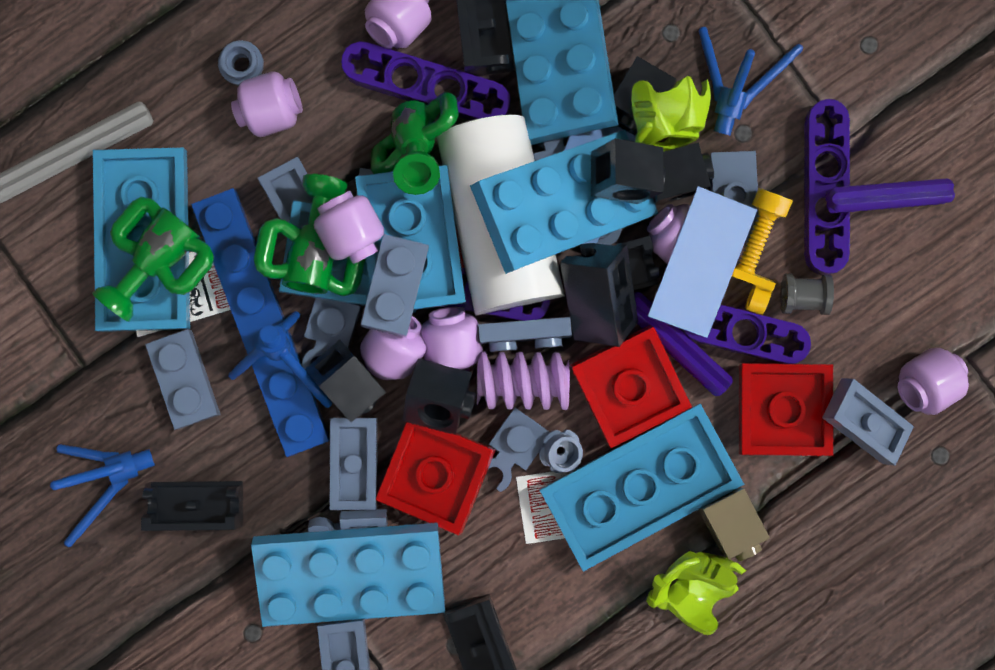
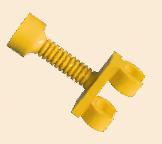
M758 188L752 203L757 208L759 217L756 218L757 221L753 225L754 229L751 230L753 234L749 235L751 238H748L749 242L746 243L747 246L744 248L746 251H743L744 255L741 256L742 259H740V263L735 267L732 276L754 284L747 298L745 308L750 312L763 315L776 283L773 280L755 274L754 268L757 267L756 264H758V259H760L759 255H762L761 251L764 250L763 247H765V242H767L766 238L769 237V230L772 229L771 225L774 224L772 221L779 217H786L793 200Z

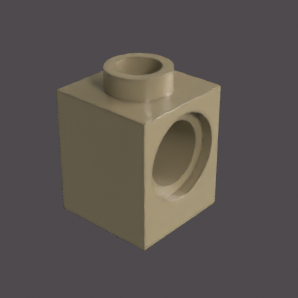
M739 487L698 509L721 555L727 559L736 557L738 562L746 560L762 550L760 543L770 539L744 488Z

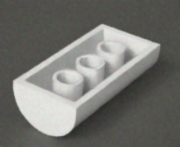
M499 115L481 118L451 127L439 135L437 143L442 166L447 165L455 225L475 316L564 297L565 294L556 255L505 274L470 185L477 181L535 161L525 117L520 115Z

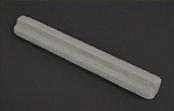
M136 102L0 173V203L93 156V150H104L151 126L153 119L148 108L142 102Z

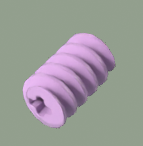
M486 352L480 353L477 367V405L480 397L484 396L488 409H494L499 396H502L506 408L513 409L517 397H521L525 409H531L535 397H539L543 409L549 410L553 398L558 397L562 410L568 409L570 388L569 360L565 366L559 353L554 352L548 365H545L541 352L534 353L530 365H527L523 352L516 353L512 365L508 364L504 352H498L494 365H490Z

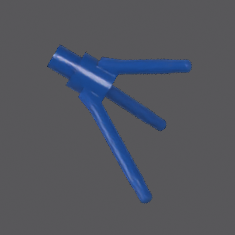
M700 27L699 35L713 84L714 101H717L714 112L718 113V117L713 131L730 136L735 119L740 120L743 109H746L754 97L803 51L801 44H796L746 92H742L755 56V51L752 49L746 51L733 87H724L706 27Z
M294 311L277 326L266 325L262 327L259 332L258 343L254 349L229 373V378L235 380L257 359L263 356L273 361L283 360L324 407L329 408L332 405V401L290 353L291 346L286 333L300 318V314L297 311Z
M62 444L57 446L56 451L58 453L104 462L105 466L52 481L50 483L52 490L71 487L109 476L111 485L64 540V545L71 547L117 492L129 483L128 480L139 476L138 471L155 466L150 449L131 454V451L119 454V452H103Z

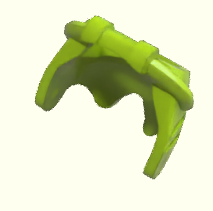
M689 76L679 80L670 90L659 93L653 89L648 81L636 82L632 88L631 100L632 112L638 131L635 142L663 147L664 152L686 146L698 140L699 132L705 128L710 107L711 91L708 79L701 82V96ZM668 137V139L665 142H658Z
M688 551L677 559L665 574H657L654 577L652 583L653 590L648 593L646 601L652 608L658 607L662 610H670L690 628L704 635H711L718 628V622L712 613L713 606L718 600L730 597L738 591V586L736 585L738 580L733 571L742 575L747 570L740 564L722 556ZM678 579L677 582L670 587L672 581Z

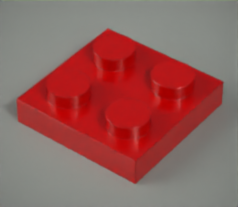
M652 325L627 336L620 347L608 345L569 365L610 448L692 408L662 342Z
M739 364V455L833 456V426L822 418L833 396V364Z
M406 422L377 494L376 501L428 523H438V527L459 536L463 533L496 449L457 433L454 435Z

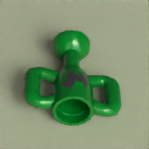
M443 92L428 105L415 100L406 101L398 105L391 116V134L377 143L371 151L372 173L393 172L394 182L398 188L408 194L419 195L431 191L438 184L440 170L436 160L429 153L433 149L436 137L456 123L459 116L457 98L449 92ZM393 148H396V149L390 154V156H389V152H390Z
M303 175L302 186L307 195L313 198L308 224L299 228L278 218L265 221L259 229L254 254L255 268L264 277L282 279V285L292 290L311 294H326L330 291L340 296L354 294L361 285L365 259L353 265L350 258L347 257L343 281H339L331 274L333 259L329 256L314 229V221L320 215L317 208L344 194L348 185L346 182L328 175ZM281 233L291 240L292 244L287 254L286 263L273 265L272 260L277 234Z
M139 197L126 207L113 223L110 231L113 244L119 250L132 255V261L135 264L116 287L109 285L98 287L92 294L109 310L129 322L133 316V303L130 298L149 275L151 277L157 276L164 287L172 294L185 295L192 291L211 269L214 255L210 246L198 239L200 236L164 207L161 208L151 198ZM148 212L151 222L142 232L138 242L127 239L128 234ZM187 251L197 253V256L179 278L175 279L170 268L179 262Z

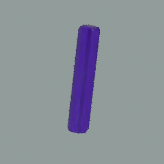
M947 178L834 187L827 190L825 198L827 201L826 207L829 212L842 213L945 204L954 200L955 193L953 181Z
M635 292L637 324L642 329L649 325L654 326L664 349L714 396L722 395L733 382L732 377L678 327L648 317L652 302L641 292Z

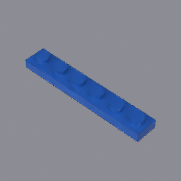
M232 188L191 205L205 243L210 246L213 252V264L247 354H249L258 343L261 328L266 325L277 326L285 318L270 278L264 277L255 268L254 254L256 241L237 191ZM288 330L286 336L291 346L290 353L302 366L292 336ZM266 356L257 359L252 364L286 457L329 442L328 431L315 397L283 360L273 361Z

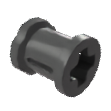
M790 273L783 275L780 290V303L783 314H791L793 310H818L821 315H830L834 301V282L831 275H822L821 279L794 278L793 274Z

